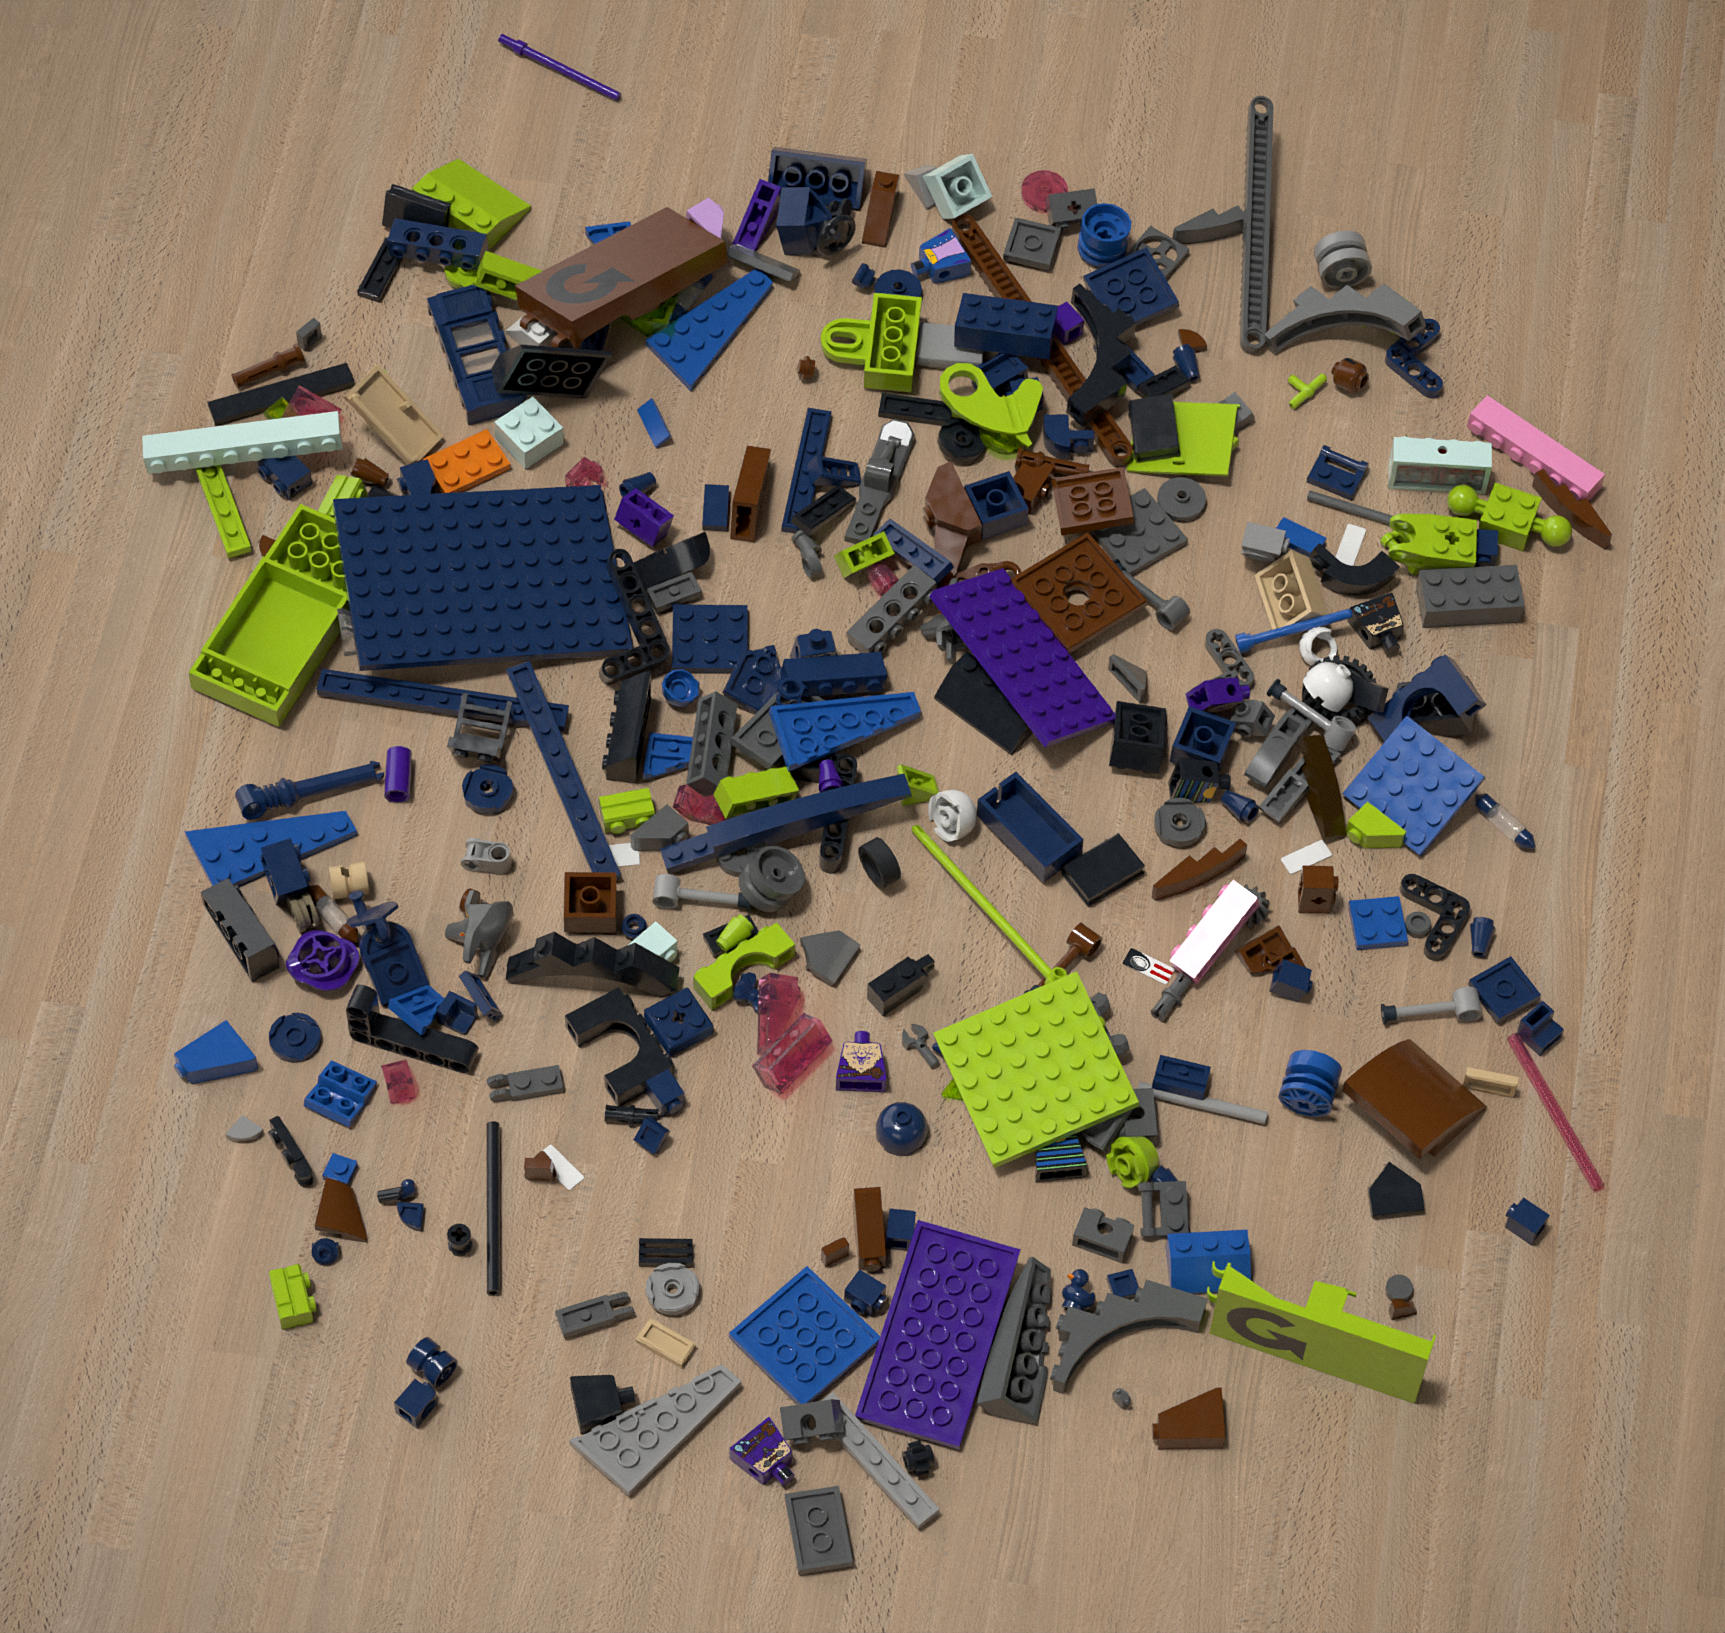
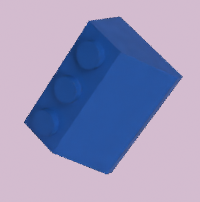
M1247 1229L1167 1235L1165 1250L1170 1287L1194 1295L1206 1294L1207 1288L1210 1287V1292L1217 1294L1222 1279L1212 1274L1213 1261L1215 1262V1267L1219 1270H1225L1229 1262L1233 1269L1251 1280V1255Z

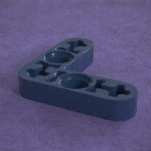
M1428 318L1424 319L1426 327L1411 339L1416 341L1419 346L1415 348L1409 347L1406 344L1408 340L1401 337L1387 349L1385 363L1423 396L1436 398L1441 394L1443 381L1440 376L1416 358L1435 342L1439 336V323L1434 319ZM1416 368L1420 371V374L1414 376L1409 374L1407 370Z

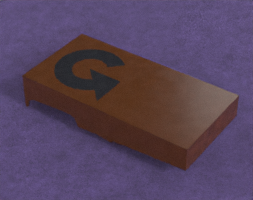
M666 207L515 285L518 307L527 313V315L521 318L520 327L527 330L530 322L539 321L558 333L551 341L552 347H559L563 341H570L574 349H580L581 343L585 338L620 316L628 315L630 320H634L637 317L659 309L658 307L665 304V300L728 263L726 243L723 239Z

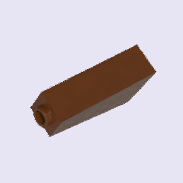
M754 446L746 447L732 503L730 539L755 542L770 469L771 449Z

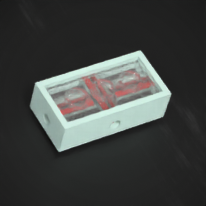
M1406 436L1394 437L1388 462V489L1450 492L1451 489L1458 485H1468L1477 494L1485 495L1492 468V443L1458 441L1455 439L1436 440L1433 438L1419 439Z

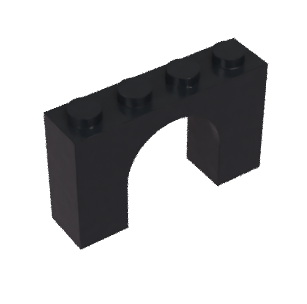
M619 987L566 1014L565 1028L578 1047L611 1032L626 1034L637 1043L639 1051L633 1060L604 1075L607 1092L617 1106H622L646 1093L647 1080L667 1069L672 1074L674 1063L667 1053L663 1054L661 1051V1045L657 1036L654 1033L650 1034L647 1030V1022L641 1013L637 1015L633 1009L634 1003L628 994L624 995Z

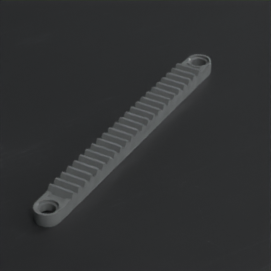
M1265 96L1254 97L1248 107L1246 128L1245 201L1243 204L1244 226L1242 230L1244 233L1242 237L1243 259L1241 263L1242 285L1240 289L1241 311L1239 315L1241 318L1239 325L1240 345L1243 350L1249 353L1259 352L1266 341L1264 334L1266 333L1274 107L1272 101ZM1255 105H1263L1267 112H1257ZM1253 335L1257 337L1259 344H1250L1247 336Z

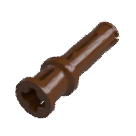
M297 343L293 344V348L281 353L277 351L272 355V358L231 374L236 388L238 389L277 371L284 373L287 371V368L296 364H305V358Z
M1022 447L1018 449L1015 468L1018 469L1022 463L1032 467H1039L1047 462L1054 466V473L1069 476L1088 473L1090 464L1048 457L1042 451L1038 453L1025 451Z

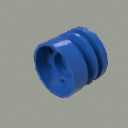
M1107 203L1096 204L1088 208L1082 217L1077 244L1080 257L1096 267H1104L1123 258L1126 254L1131 231V219L1128 213L1114 204Z
M1313 1050L1293 1052L1287 1064L1286 1077L1283 1078L1278 1098L1286 1108L1305 1116L1320 1117L1329 1114L1335 1098V1090L1338 1088L1343 1070L1340 1063L1324 1053Z

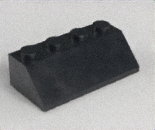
M967 651L950 668L934 699L1008 754L1012 755L1033 732L976 657Z
M649 671L621 681L620 691L615 690L614 705L617 708L616 712H611L610 727H613L612 733L607 734L606 748H609L608 755H603L602 770H606V780L637 783L652 698L651 672Z

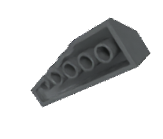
M1034 1257L1028 1259L1004 1308L989 1351L977 1401L979 1406L996 1417L1029 1424L1037 1423L1047 1379L1044 1354L1048 1353V1342L1044 1340L1045 1328L1049 1327V1316H1047L1045 1310L1046 1303L1050 1302L1051 1269Z

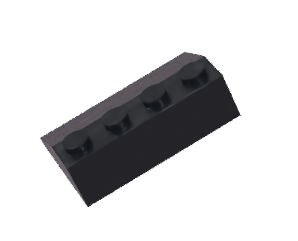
M535 345L516 346L499 354L491 368L496 393L586 399L611 358L612 353L611 351Z

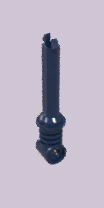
M370 761V764L296 782L290 779L286 780L283 777L280 778L279 782L275 783V786L269 784V788L267 785H263L262 789L255 784H246L237 789L235 798L242 816L245 819L253 820L261 817L266 812V808L272 810L274 806L277 809L280 805V807L290 809L301 798L375 780L380 782L384 778V772L375 774L374 769L380 768V762Z

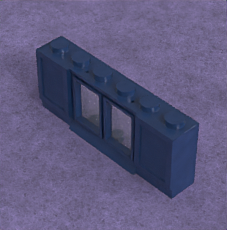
M475 284L438 293L436 296L427 298L429 316L432 315L434 330L439 333L440 346L442 350H445L448 369L451 368L454 386L459 389L460 402L462 407L465 406L468 425L502 417L527 400V395L496 393L491 368L499 354L510 350V348H505L506 337L503 329H498L497 325L500 324L497 312L492 311L491 306H493L490 293H486L485 289L477 287Z

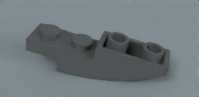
M1293 707L1288 712L1286 711L1258 750L1244 775L1266 788L1289 758L1291 751L1313 724V721Z

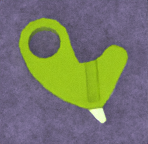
M956 363L945 369L940 376L939 394L944 403L956 415L973 425L991 432L1012 435L1027 448L1032 445L1027 432L1034 421L1042 396L1043 386L1039 381L1025 379L1013 394L999 397L990 386L982 370L970 363ZM957 377H968L976 383L978 388L970 396H958L950 390L949 383Z

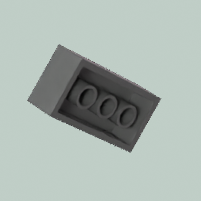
M1517 565L1419 570L1416 591L1422 628L1521 622L1524 601Z

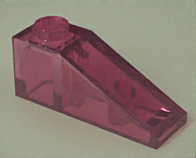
M769 973L759 979L758 1055H763L774 1048L797 1005L801 992L798 986V977Z

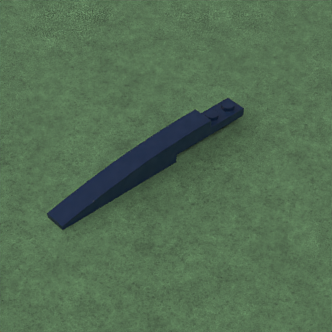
M905 774L857 783L769 806L707 826V833L660 848L666 870L668 874L764 841L769 846L912 797Z

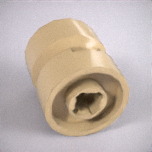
M364 861L350 863L348 868H345L343 865L328 867L334 900L348 898L350 893L357 890L362 891L364 895L369 894Z

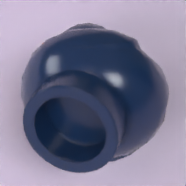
M1077 1269L1072 1274H1067L1071 1284L1066 1285L1062 1290L1064 1302L1061 1307L1066 1311L1068 1306L1082 1311L1092 1308L1096 1299L1095 1293H1089L1081 1288L1086 1286L1089 1281L1088 1273L1083 1269Z

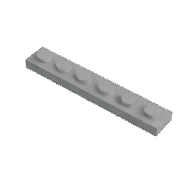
M832 1392L826 1398L823 1399L840 1400L834 1392ZM840 1400L844 1433L835 1434L836 1439L917 1529H920L939 1514L940 1509Z

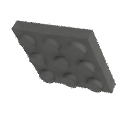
M1145 488L1130 496L1134 524L1088 531L1112 560L1119 559L1120 564L1126 568L1125 571L1132 576L1188 543V538Z

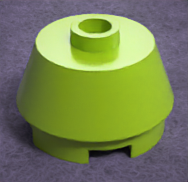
M1142 1136L1119 1137L1110 1145L1112 1146L1111 1152L1106 1155L1110 1173L1112 1175L1116 1173L1123 1181L1121 1185L1126 1188L1138 1187V1183H1146L1159 1166L1156 1148L1150 1140Z

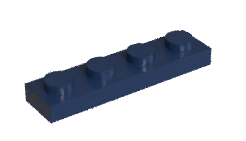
M892 519L887 520L873 534L875 536L885 532L895 555L912 567L916 565L936 581L937 584L954 568L951 561Z

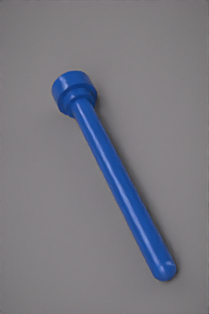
M1345 609L1255 635L1245 634V632L1236 634L1237 647L1240 654L1246 653L1251 648H1254L1256 644L1350 619L1353 616V612L1350 609Z

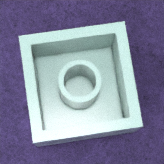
M973 154L960 155L923 176L942 219L956 218L992 197Z
M533 396L494 422L495 438L525 470L564 444L563 427Z

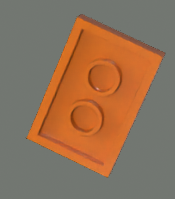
M488 429L423 459H428L436 478V484L442 493L464 492L511 469V463Z

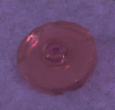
M1039 170L1030 173L1021 185L1022 200L1025 205L1035 211L1044 210V212H1047L1045 199L1049 194L1068 192V185L1064 178L1049 170Z

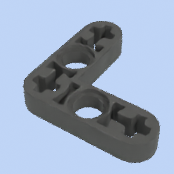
M1210 630L1206 635L1205 647L1223 673L1211 680L1238 678L1239 674L1242 678L1239 680V684H1247L1251 688L1254 674L1233 642L1223 630ZM1212 639H1215L1216 641L1221 640L1220 646L1217 642L1212 643ZM1226 656H1231L1235 658L1236 662L1229 665L1224 663L1222 659Z

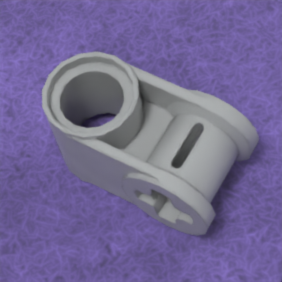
M478 838L466 840L465 846L467 850L465 857L461 860V866L464 869L503 875L510 871L512 867L509 847L505 843ZM498 857H503L501 860H496Z

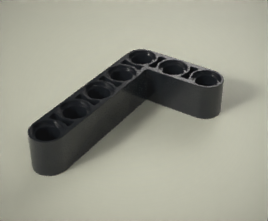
M615 549L611 552L606 568L639 646L604 660L599 669V678L605 684H615L657 668L665 663L670 653L669 645L633 560L624 549ZM613 559H622L624 561L625 566H615L613 563ZM626 580L631 581L634 589H625L622 582ZM632 604H641L644 611L640 613L634 611ZM641 627H651L654 634H644ZM654 648L660 649L663 657H654L651 650ZM628 658H637L640 661V666H631ZM605 667H615L617 675L611 676L607 674Z
M832 753L790 771L794 780L819 783L820 768H817V766L824 760H832L844 786L856 784L857 761L848 754ZM847 769V770H850V771L844 772V771H841V770ZM850 818L824 826L819 866L825 873L834 874L842 867ZM832 834H837V835H839V836H838V837H832V836H830V835H832ZM828 856H833V857H835V858H834V859H828V858H826V857H828Z
M366 985L355 986L346 1008L349 1035L352 1039L369 1046L456 1072H470L479 1050L478 1045L474 1042L428 1028L423 1035H420L403 1020L380 1014L378 995L374 989Z

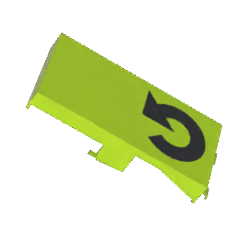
M1213 1261L1212 1274L1222 1280L1217 1295H1213L1210 1292V1287L1207 1288V1299L1215 1303L1209 1334L1415 1404L1436 1335H1433L1432 1341L1344 1312L1343 1308L1347 1296L1356 1298L1357 1295L1356 1292L1347 1290L1344 1287L1315 1281L1306 1307H1302L1276 1298L1233 1269L1231 1263L1228 1262L1225 1270H1219L1215 1267V1262Z

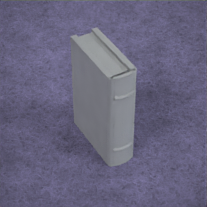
M920 322L916 366L946 369L956 363H970L977 366L982 363L983 350L954 347L955 325Z

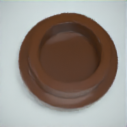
M805 356L803 360L800 359L798 362L797 374H800V379L802 380L806 378L811 379L815 370V360L810 359V356Z

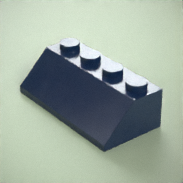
M774 147L771 151L768 182L782 188L810 187L825 205H829L834 200H838L841 204L843 199H849L854 209H860L867 159Z

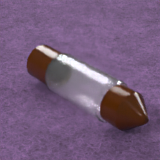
M309 885L307 892L313 901L317 913L336 935L352 943H357L358 929L348 926L346 921L349 917L330 895H327L320 885Z

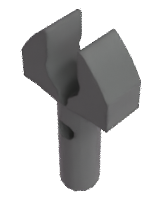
M911 1024V1030L917 1035L916 1040L911 1038L903 1029V1047L906 1050L916 1048L930 1067H936L939 1064V1060L924 1042L928 1038L927 1030L923 1026Z

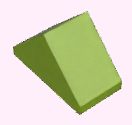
M902 764L897 766V775L905 774L912 797L901 800L902 806L930 801L932 796L939 793L934 775Z

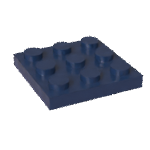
M1147 247L1083 276L1086 287L1102 304L1107 305L1112 313L1120 308L1134 319L1136 326L1179 307V300Z
M673 604L672 670L684 669L690 673L731 674L741 653L747 651L748 605Z

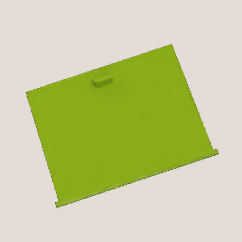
M1173 402L1180 456L1138 463L1135 460L1133 450L1132 459L1127 466V473L1228 476L1237 409L1240 408V404Z

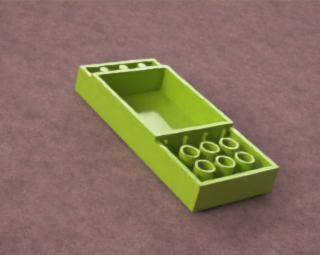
M299 504L266 556L261 558L201 649V654L188 672L192 689L277 727L281 725L350 618L335 519L333 517Z

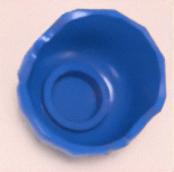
M684 669L672 670L663 679L662 694L668 703L676 707H685L693 703L698 697L699 682L690 672Z

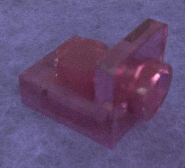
M584 456L565 475L566 487L585 486L589 479L601 485L603 483L602 467L597 462L590 461Z
M407 1059L381 1065L391 1104L411 1100L416 1097Z

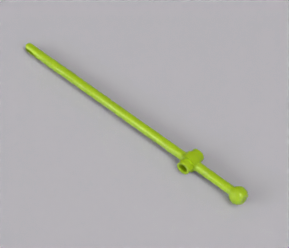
M918 824L912 826V833L1046 978L1045 985L1067 976V972L1063 968L1055 967L1051 969L921 826ZM1098 1015L1104 1029H1106L1104 1018Z

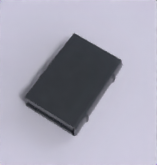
M392 184L391 189L387 190L385 194L382 226L391 229L396 218L449 227L451 204Z
M1172 394L1130 400L1128 403V417L1131 424L1132 447L1135 460L1140 463L1180 456Z
M1118 833L1061 867V874L1085 905L1090 907L1142 876L1145 865Z

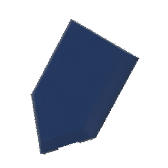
M770 645L762 649L742 652L722 691L723 695L756 714L778 692L779 683L782 680L780 676L782 667H780L775 646Z

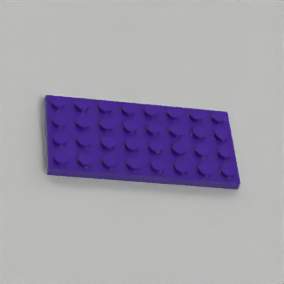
M1003 568L932 591L929 596L1045 748L1114 724L1115 712L1067 650L1054 637L1052 630L1047 628L1042 622L1038 612L1032 609L1025 601L1024 594L1014 587L1010 576Z
M921 1220L917 1221L855 1413L859 1421L959 1450L1021 1249Z

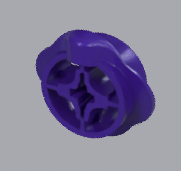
M314 930L303 934L297 940L286 960V968L292 978L299 982L306 983L322 991H335L347 984L359 963L360 954L352 942L339 938L333 933Z

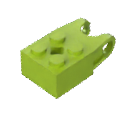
M1409 513L1397 514L1390 518L1391 529L1404 534L1410 541L1390 547L1388 556L1392 560L1419 567L1421 570L1475 566L1477 520L1435 514Z

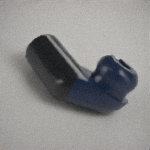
M405 1179L401 1182L400 1187L379 1190L377 1192L379 1203L383 1204L413 1197L417 1191L415 1182L412 1179Z

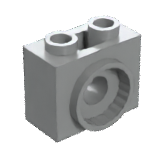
M1247 522L1241 545V554L1260 561L1274 562L1288 552L1290 538L1286 537V531Z

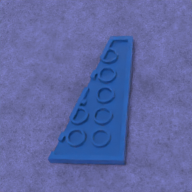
M754 269L646 339V346L691 392L700 376L703 377L707 372L708 366L714 359L719 357L737 334L738 328L749 319L753 309L758 307L772 290L773 282L760 269Z

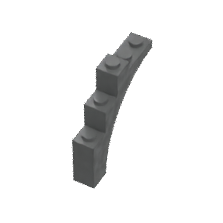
M1385 284L1374 290L1367 298L1349 285H1346L1330 299L1310 286L1293 300L1296 308L1289 312L1275 326L1271 327L1264 334L1269 350L1277 354L1289 344L1324 329L1340 326H1369L1393 332L1409 341L1426 327V323L1420 309Z
M1146 1279L1144 1287H1138L1134 1301L1107 1293L1105 1301H1099L1095 1314L1068 1306L1066 1315L1060 1314L1056 1330L1060 1331L1059 1341H1062L1058 1356L1062 1357L1060 1365H1054L1050 1380L1054 1381L1053 1391L1063 1394L1071 1376L1083 1360L1098 1347L1118 1336L1151 1328H1175L1198 1333L1208 1299Z

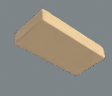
M1467 1067L1463 1086L1468 1089L1514 1097L1519 1077Z
M649 1318L636 1338L637 1344L680 1368L684 1366L696 1348V1343L652 1318Z

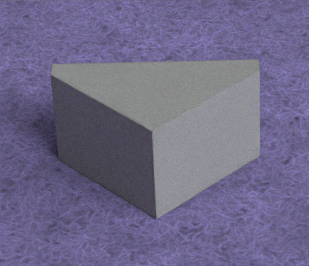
M923 165L904 173V177L926 210L936 206L923 178L924 175L937 169V167Z

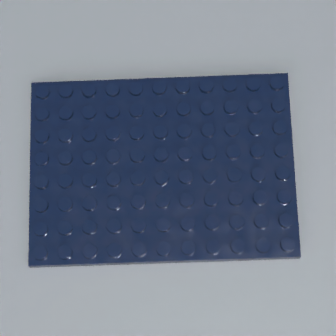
M601 485L333 499V513L359 671L609 656L632 649L627 617L606 568L609 555L614 550Z

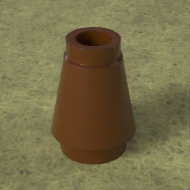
M358 458L352 469L351 476L360 478L362 482L384 487L389 478V473L366 458L364 460Z

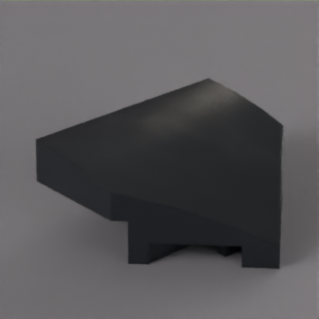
M1391 1162L1385 1165L1378 1177L1368 1187L1371 1217L1425 1210L1421 1184Z

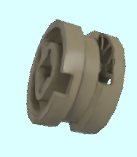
M307 891L301 893L298 898L294 896L287 898L293 921L296 922L299 932L305 931L308 926L316 927L320 925L315 906Z

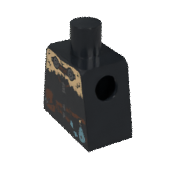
M1393 593L1349 608L1352 610L1353 616L1347 619V621L1368 648L1373 649L1383 645L1387 654H1392L1400 648L1397 640L1401 638L1404 626Z

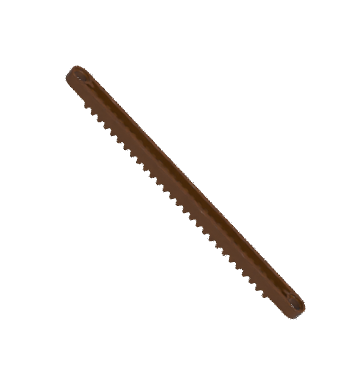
M961 214L954 218L952 231L969 256L971 264H974L976 271L978 270L980 278L983 277L985 285L987 284L989 291L993 292V296L1032 302L975 219L967 214ZM967 224L970 226V229L962 231L958 228V225ZM1055 336L1050 359L1037 358V360L1041 361V366L1045 367L1046 373L1050 374L1051 380L1055 381L1056 387L1060 389L1061 395H1064L1066 402H1068V398L1083 385L1086 379ZM1108 410L1085 425L1086 430H1094L1095 444L1100 446L1111 463L1123 466L1130 462L1133 447ZM1121 448L1124 449L1127 452V454L1124 456H1118L1114 453V450Z

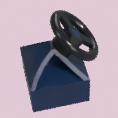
M810 187L782 188L776 227L784 255H812L817 247L821 254L830 256L840 252L849 244L856 230L855 220L851 216L839 215L832 219L826 205ZM844 222H847L849 225L846 235L842 231ZM840 241L838 245L832 248H825L832 242Z

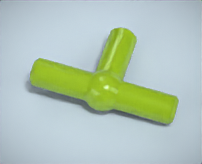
M1319 374L1308 385L1295 375H1291L1288 378V383L1300 392L1289 401V406L1292 409H1296L1307 398L1312 397L1314 392L1327 381L1326 375Z

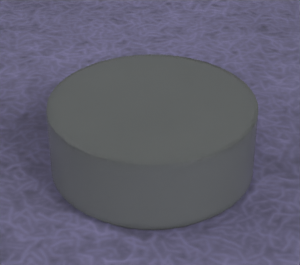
M1423 912L1410 913L1405 920L1406 933L1413 938L1425 937L1430 931V918Z
M1404 1275L1390 1277L1385 1287V1293L1390 1300L1402 1298L1405 1302L1411 1297L1413 1291L1411 1280Z

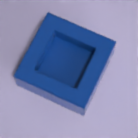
M332 1153L322 1174L323 1180L328 1178L349 1186L358 1163L353 1159Z

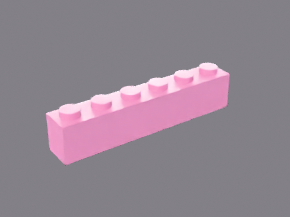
M1488 395L1470 413L1467 427L1474 434L1492 443L1493 447L1508 454L1512 460L1521 463L1533 474L1544 469L1556 487L1566 484L1577 501L1585 498L1590 501L1601 489L1605 476L1604 473Z

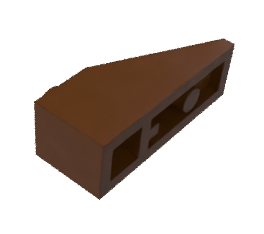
M876 171L862 244L885 248L899 192L898 174Z

